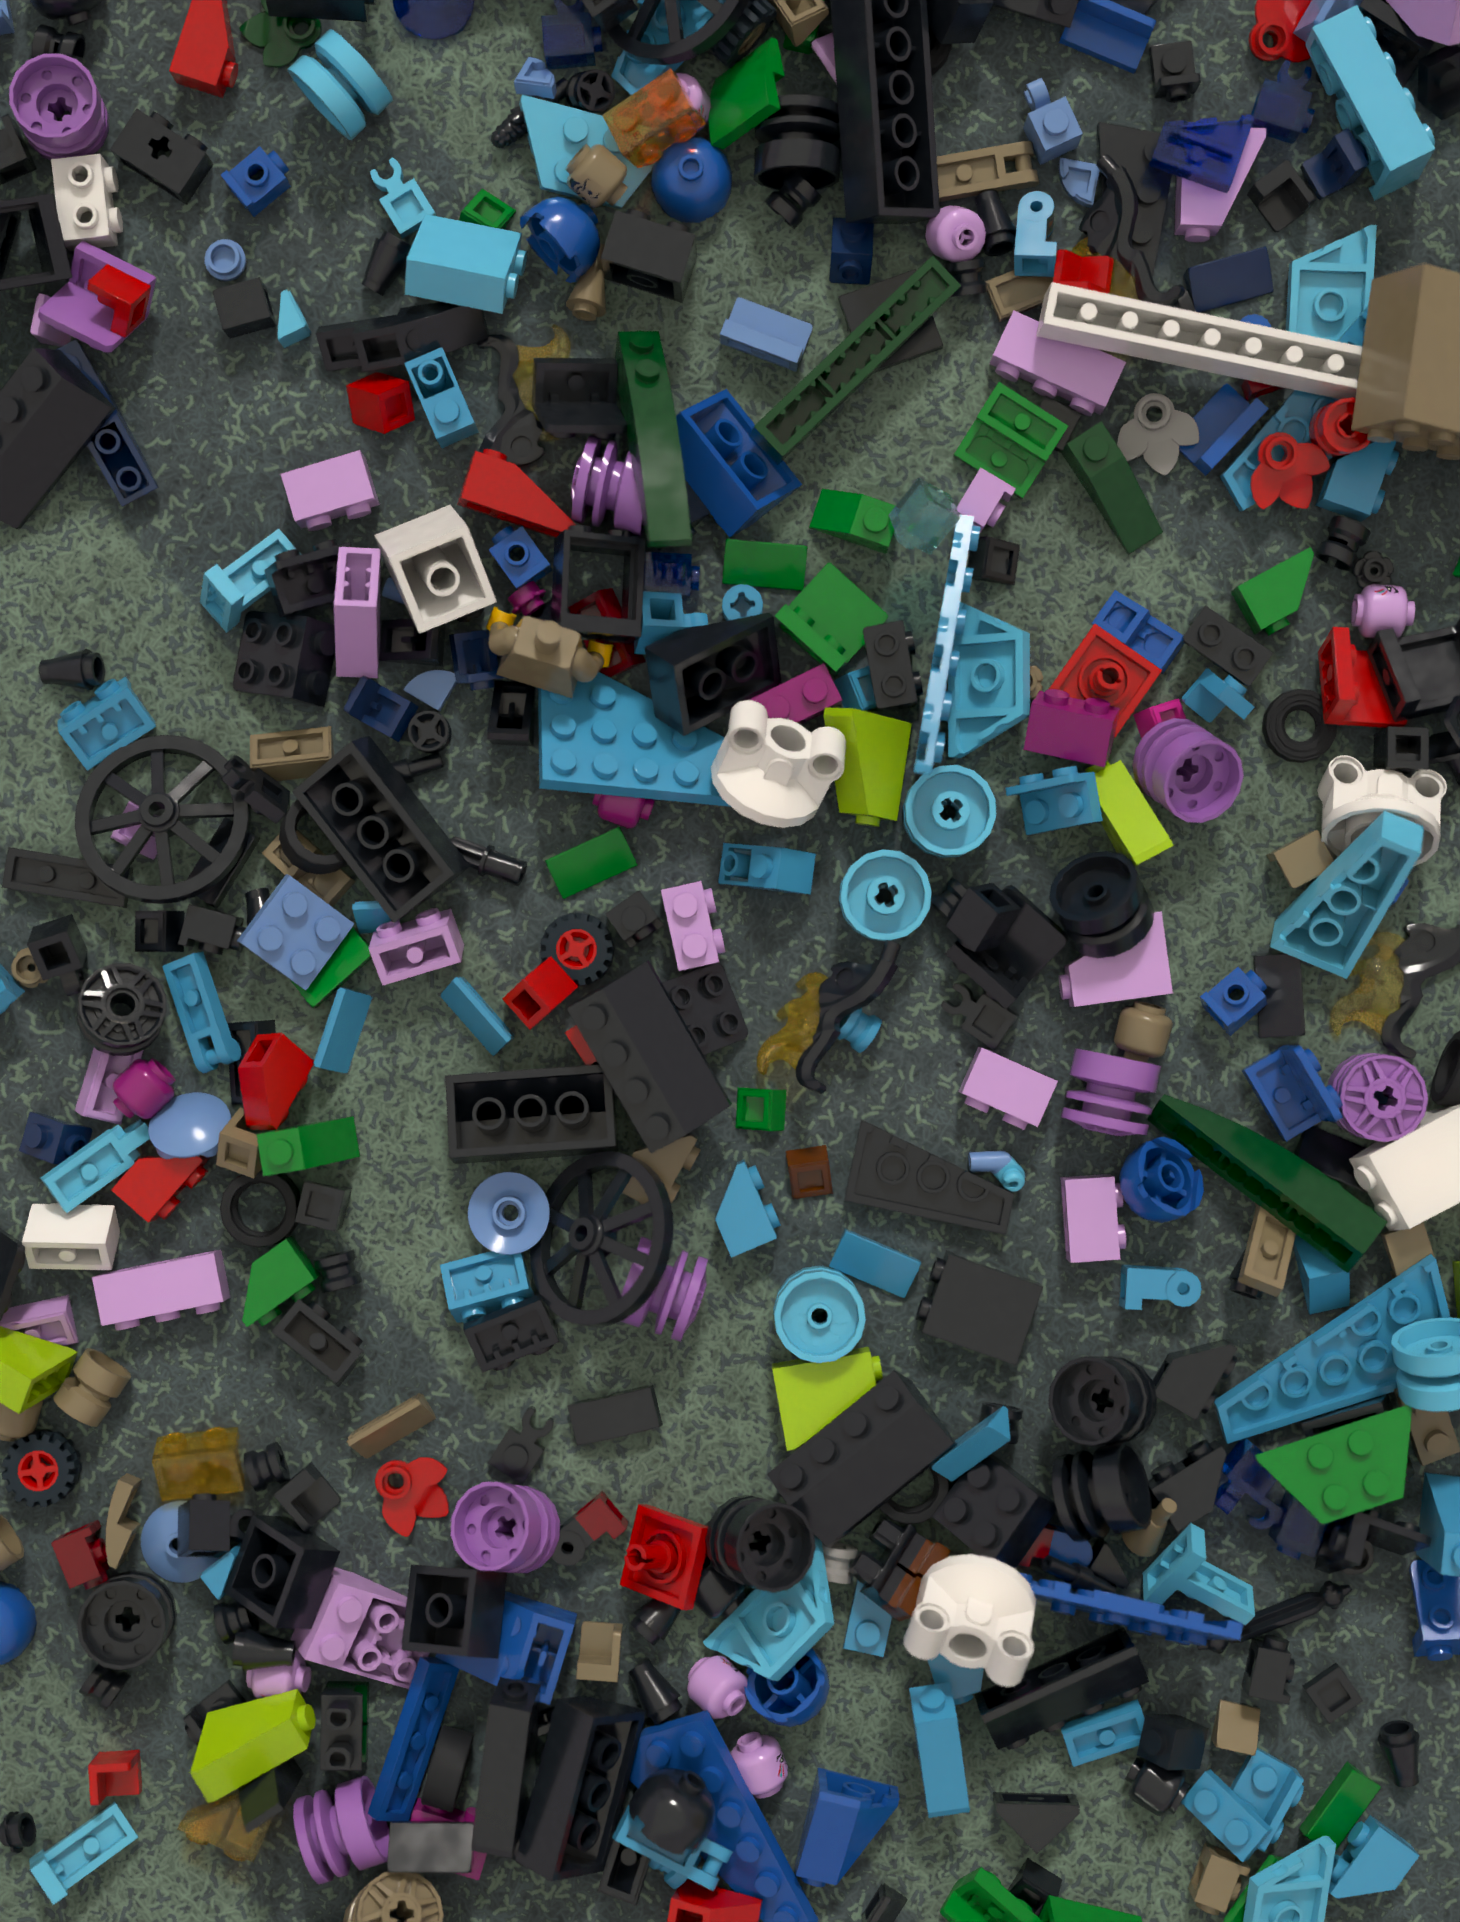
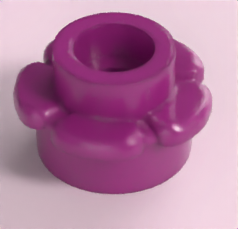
M535 581L522 586L507 599L514 608L511 612L515 615L522 613L523 616L534 614L545 605L542 597L545 595L546 590H540Z

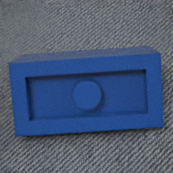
M1079 0L1071 27H1065L1059 43L1134 74L1154 29L1156 20L1110 0Z
M1225 384L1193 417L1199 431V443L1191 446H1180L1179 451L1206 476L1269 408L1258 398L1251 404L1248 403L1229 384Z

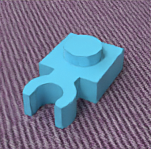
M391 158L389 163L394 170L391 178H380L375 169L371 170L370 174L375 186L381 191L388 192L379 201L403 239L420 228L425 214L436 216V213L414 178L403 184L404 175L401 166L396 159Z

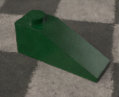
M1102 421L1066 444L1062 455L1128 555L1163 533L1125 456Z

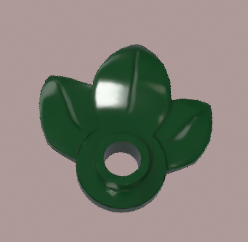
M261 0L265 11L251 17L239 28L242 35L252 45L265 48L263 51L264 66L276 68L284 67L293 62L300 50L313 46L320 38L322 32L320 19L269 16L266 0ZM298 23L308 24V31L305 34L298 35L294 32V28Z

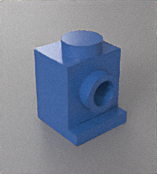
M260 146L229 172L226 170L221 174L228 188L253 217L291 187L284 176L289 171V168L274 150L267 155ZM260 169L264 171V175L260 180L254 181L250 179Z
M508 526L492 538V542L495 545L489 551L516 590L531 581L536 583L553 571L551 565L523 526L517 530H514L512 526ZM522 548L525 551L523 559L520 561L511 560V550Z
M1237 967L1208 993H1203L1200 999L1203 1008L1231 1036L1267 1005L1266 995L1263 993L1267 986L1253 970L1245 974ZM1235 989H1240L1244 992V996L1236 1001L1230 999L1228 995Z

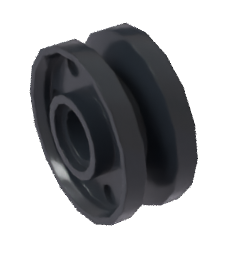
M130 963L107 965L96 970L84 982L78 997L77 1025L84 1039L96 1050L112 1056L133 1055L147 1049L158 1038L167 1011L166 994L159 980L142 967ZM117 1003H124L131 1008L132 1013L127 1016H119L112 1012L111 1007Z

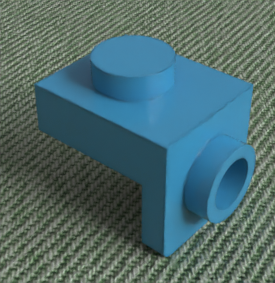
M1208 668L1204 670L1182 696V701L1207 722H1212L1225 706H1228L1243 720L1255 708L1242 697L1247 692L1245 687L1229 674L1224 680L1220 679Z

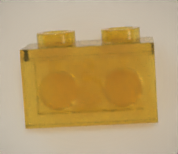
M214 1427L206 1431L184 1434L174 1432L158 1437L152 1464L161 1500L169 1501L192 1498V1495L201 1493L224 1494L244 1491L245 1478L237 1448L240 1436L238 1428Z

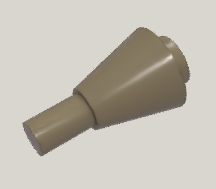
M600 244V250L595 263L578 279L566 302V306L572 311L573 316L580 320L594 321L596 317H602L606 314L605 280L601 262V255L605 246L603 244Z
M1170 1498L1163 1499L1152 1510L1151 1522L1146 1529L1122 1534L1125 1545L1133 1553L1142 1557H1150L1157 1553L1167 1521L1177 1510L1175 1501Z

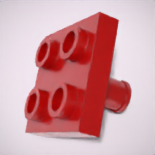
M1094 624L1049 689L1065 691L1069 694V697L1086 700L1087 698L1104 699L1110 703V706L1120 708L1115 732L1116 737L1162 670L1097 624Z
M638 1504L629 1547L626 1549L627 1555L624 1557L625 1564L620 1585L681 1610H693L707 1551L705 1537L708 1526L651 1505Z

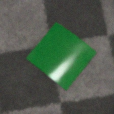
M771 37L715 79L710 94L711 108L708 115L712 146L725 149L780 109L775 83L785 75L777 39Z
M998 382L953 456L976 471H979L981 467L1016 488L1013 494L1023 499L1067 430L1068 425Z

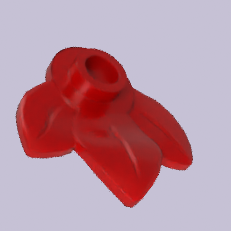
M1257 0L1255 4L1256 24L1249 34V47L1253 55L1259 60L1266 62L1282 57L1290 62L1298 63L1311 58L1305 46L1306 42L1293 32L1312 0ZM1265 33L1270 34L1273 38L1271 48L1266 47L1263 43V35Z
M1276 432L1266 436L1258 448V461L1260 464L1250 478L1252 497L1260 509L1269 507L1277 497L1290 506L1307 509L1313 493L1312 476L1321 474L1330 468L1325 453L1313 443H1297L1295 438L1287 433ZM1277 445L1281 446L1284 450V456L1278 462L1271 456L1272 449Z
M419 1457L409 1463L402 1460H391L384 1463L378 1470L375 1477V1486L378 1493L384 1498L382 1515L387 1524L398 1534L408 1537L414 1528L417 1516L439 1518L448 1515V1499L443 1489L438 1485L448 1469L441 1462L430 1457ZM391 1474H400L404 1479V1484L401 1487H393L389 1483V1476Z

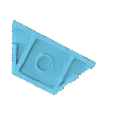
M521 95L519 101L528 131L527 137L531 153L534 155L536 163V173L540 189L583 200L567 185L569 173L565 168L585 144L590 148L593 145L601 144L625 164L627 175L623 183L628 188L613 206L608 202H605L604 206L621 209L650 173L660 151L671 141H674L676 136L675 134L526 95Z
M1369 225L1289 263L1286 331L1337 341L1369 304L1372 279H1374L1377 225Z
M961 601L959 608L967 610L963 635H954L952 650L960 652L956 676H948V691L952 692L953 696L948 720V757L951 758L964 757L1030 715V633Z
M814 1535L816 1548L812 1565L800 1582L789 1590L776 1593L754 1589L737 1609L703 1641L704 1645L711 1650L730 1657L731 1660L740 1665L753 1669L754 1672L768 1679L779 1681L835 1625L823 1546L819 1538Z
M1321 1836L1250 1877L1243 1922H1324L1336 1843L1328 1836Z

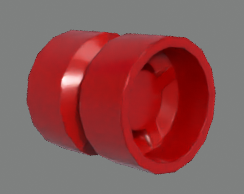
M1343 398L1326 404L1318 409L1311 418L1309 425L1310 440L1321 448L1325 455L1331 457L1344 456L1365 448L1371 442L1367 439L1368 434L1351 430L1356 398Z

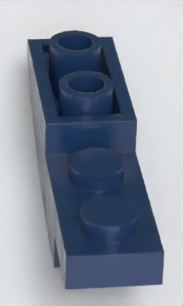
M74 339L56 349L61 350L116 408L87 446L121 506L123 507L159 488L102 377H99L79 339Z

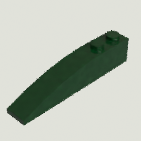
M932 255L753 427L750 436L779 465L882 366L961 285Z
M659 331L618 332L615 360L618 363L617 389L622 415L627 422L626 435L648 546H691L692 537L682 452L672 391Z
M1164 1094L1152 1110L1151 1115L1147 1118V1121L1168 1137L1187 1148L1198 1160L1269 1212L1346 1273L1359 1261L1388 1223L1373 1208L1363 1204L1342 1188L1337 1181L1330 1179L1320 1170L1289 1150L1249 1128L1209 1110Z

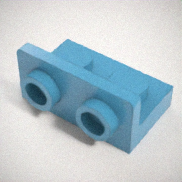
M127 677L119 681L115 679L106 681L95 690L96 696L83 704L81 701H76L60 713L61 718L58 720V732L87 771L102 762L115 750L132 743L156 727L155 720L133 692Z
M1077 766L1052 770L1053 778L1044 779L1043 773L1019 777L1020 785L1005 788L1006 796L1020 795L1026 835L1103 821L1095 772L1078 773Z
M489 1251L440 1265L448 1309L457 1323H467L535 1296L530 1287L523 1252L506 1255Z
M1257 1748L1255 1756H1247L1230 1788L1273 1829L1257 1848L1265 1852L1269 1843L1274 1844L1279 1839L1284 1827L1282 1820L1289 1807H1295L1300 1801L1304 1790L1302 1785L1304 1779L1297 1769Z

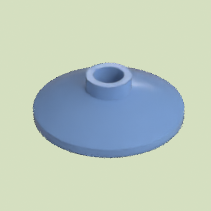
M502 1172L488 1177L475 1189L469 1202L468 1221L473 1235L484 1247L499 1254L511 1255L529 1250L541 1240L549 1225L550 1206L545 1192L536 1181L521 1173ZM508 1205H514L518 1209V1217L514 1221H509L504 1216V1209Z
M182 1500L169 1502L156 1509L147 1519L141 1534V1550L148 1566L161 1578L177 1583L192 1582L200 1579L201 1573L219 1559V1557H177V1550L173 1548L172 1541L174 1538H178V1507L187 1502Z

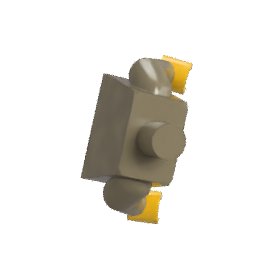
M494 606L486 629L489 630V648L494 654L502 656L496 675L572 698L577 681H592L602 667H609L613 644H603L589 640L586 650L582 646L581 634L576 631L561 627L554 621H542L530 616H523L519 623L513 626L517 616L513 613L503 612Z

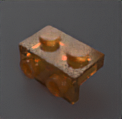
M671 68L602 115L622 155L637 168L657 162L663 155L662 151L675 142L682 143L688 141L696 134L699 128L706 124L703 116L694 108L678 75Z

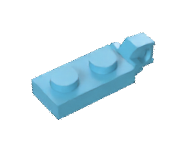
M138 1120L124 1130L120 1125L113 1127L111 1130L108 1129L40 1177V1179L63 1211L68 1213L132 1167L135 1163L134 1160L140 1156L136 1148L150 1139L148 1126L145 1122Z

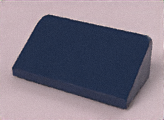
M1266 246L1190 267L1183 275L1195 312L1198 313L1274 292L1269 254Z

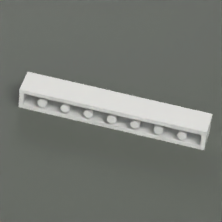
M1051 282L1044 295L1036 334L1037 337L1336 399L1356 398L1363 348L1357 345Z

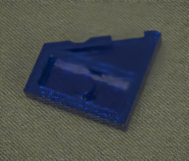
M1249 114L1241 115L1239 120L1217 122V117L1202 118L1196 122H1187L1185 120L1165 122L1149 166L1227 194L1232 185L1255 116Z

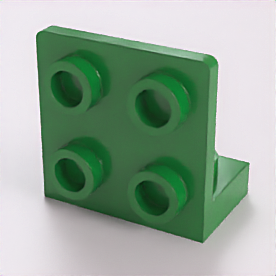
M827 563L789 606L785 604L774 616V623L820 665L825 663L829 673L835 677L865 645L863 629L867 626L884 624L888 619V614L832 563Z

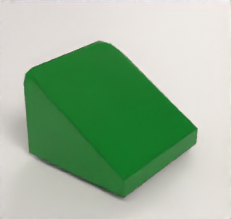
M481 189L461 211L459 221L505 229L516 210L489 192Z
M738 1087L736 1128L784 1131L786 1090Z

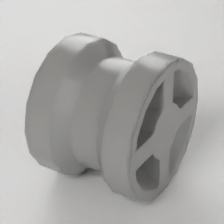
M837 1542L831 1548L826 1547L822 1543L828 1581L850 1584L853 1575L848 1569L851 1566V1562L856 1558L858 1549L841 1542Z

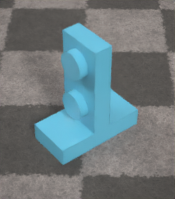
M277 529L222 570L216 564L204 573L200 603L226 633L240 622L242 611L271 590L264 570L276 562L274 556L296 549L280 529Z
M1190 1523L1142 1573L1144 1601L1162 1605L1176 1590H1179L1187 1597L1196 1599L1217 1610L1221 1615L1246 1625L1255 1617L1253 1586L1206 1562L1205 1532L1203 1529Z
M113 1802L47 1851L41 1850L29 1858L30 1871L54 1905L68 1895L67 1889L136 1840L138 1835L117 1803Z

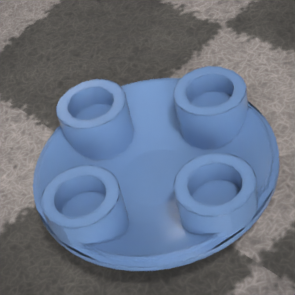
M200 1092L182 1094L172 1098L151 1118L148 1127L149 1137L158 1155L164 1159H172L174 1157L191 1158L199 1155L212 1157L217 1155L219 1133L230 1121L231 1114L227 1105L214 1095Z

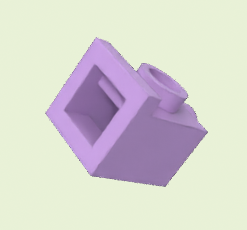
M980 467L952 517L957 519V514L973 516V525L980 526L981 533L986 524L994 527L1006 507L999 502L1000 499L1009 502L1016 488Z

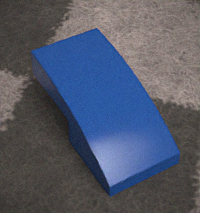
M1114 590L1092 622V626L1097 624L1162 670L1161 674H1164L1185 644L1182 641L1183 635L1152 617L1148 609Z

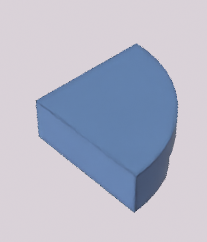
M528 57L514 80L516 94L554 99L557 91L554 74L546 68L542 60Z
M1060 157L1058 166L1059 177H1061L1060 181L1064 190L1074 201L1091 208L1094 203L1100 170L1093 163Z
M446 670L427 671L414 677L403 690L440 712L456 685L455 673Z

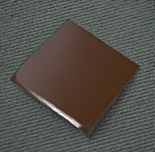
M826 1145L786 1151L793 1199L833 1194Z

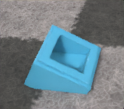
M287 289L281 292L277 335L278 341L283 348H286L311 336L310 333H312L297 301Z

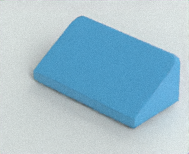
M457 976L441 993L440 997L492 1056L496 1055L514 1039L515 1034L464 977Z
M340 987L337 990L313 1062L315 1067L348 1073L371 1004L372 997L370 995L346 987Z
M844 1229L829 1267L905 1298L921 1266V1261L853 1231Z
M1002 1406L956 1439L957 1445L931 1466L932 1469L952 1482L1009 1442L1011 1439L1008 1408Z

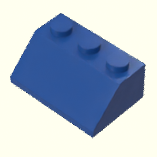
M727 389L679 412L676 416L685 480L729 538L750 527L802 485L784 461L777 465L753 440L750 433L755 424Z

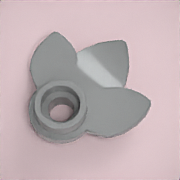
M1159 393L1145 395L1137 402L1134 409V418L1121 427L1117 445L1127 462L1143 455L1144 460L1154 471L1166 476L1177 463L1179 447L1199 443V431L1195 420L1189 414L1175 410L1173 403L1168 397ZM1152 408L1160 409L1163 414L1162 418L1157 422H1151L1146 417L1147 412Z

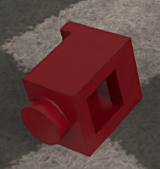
M99 1520L64 1533L51 1542L70 1589L83 1584L85 1590L109 1579L106 1573L109 1569L106 1542L103 1538L97 1539L95 1534L101 1528Z

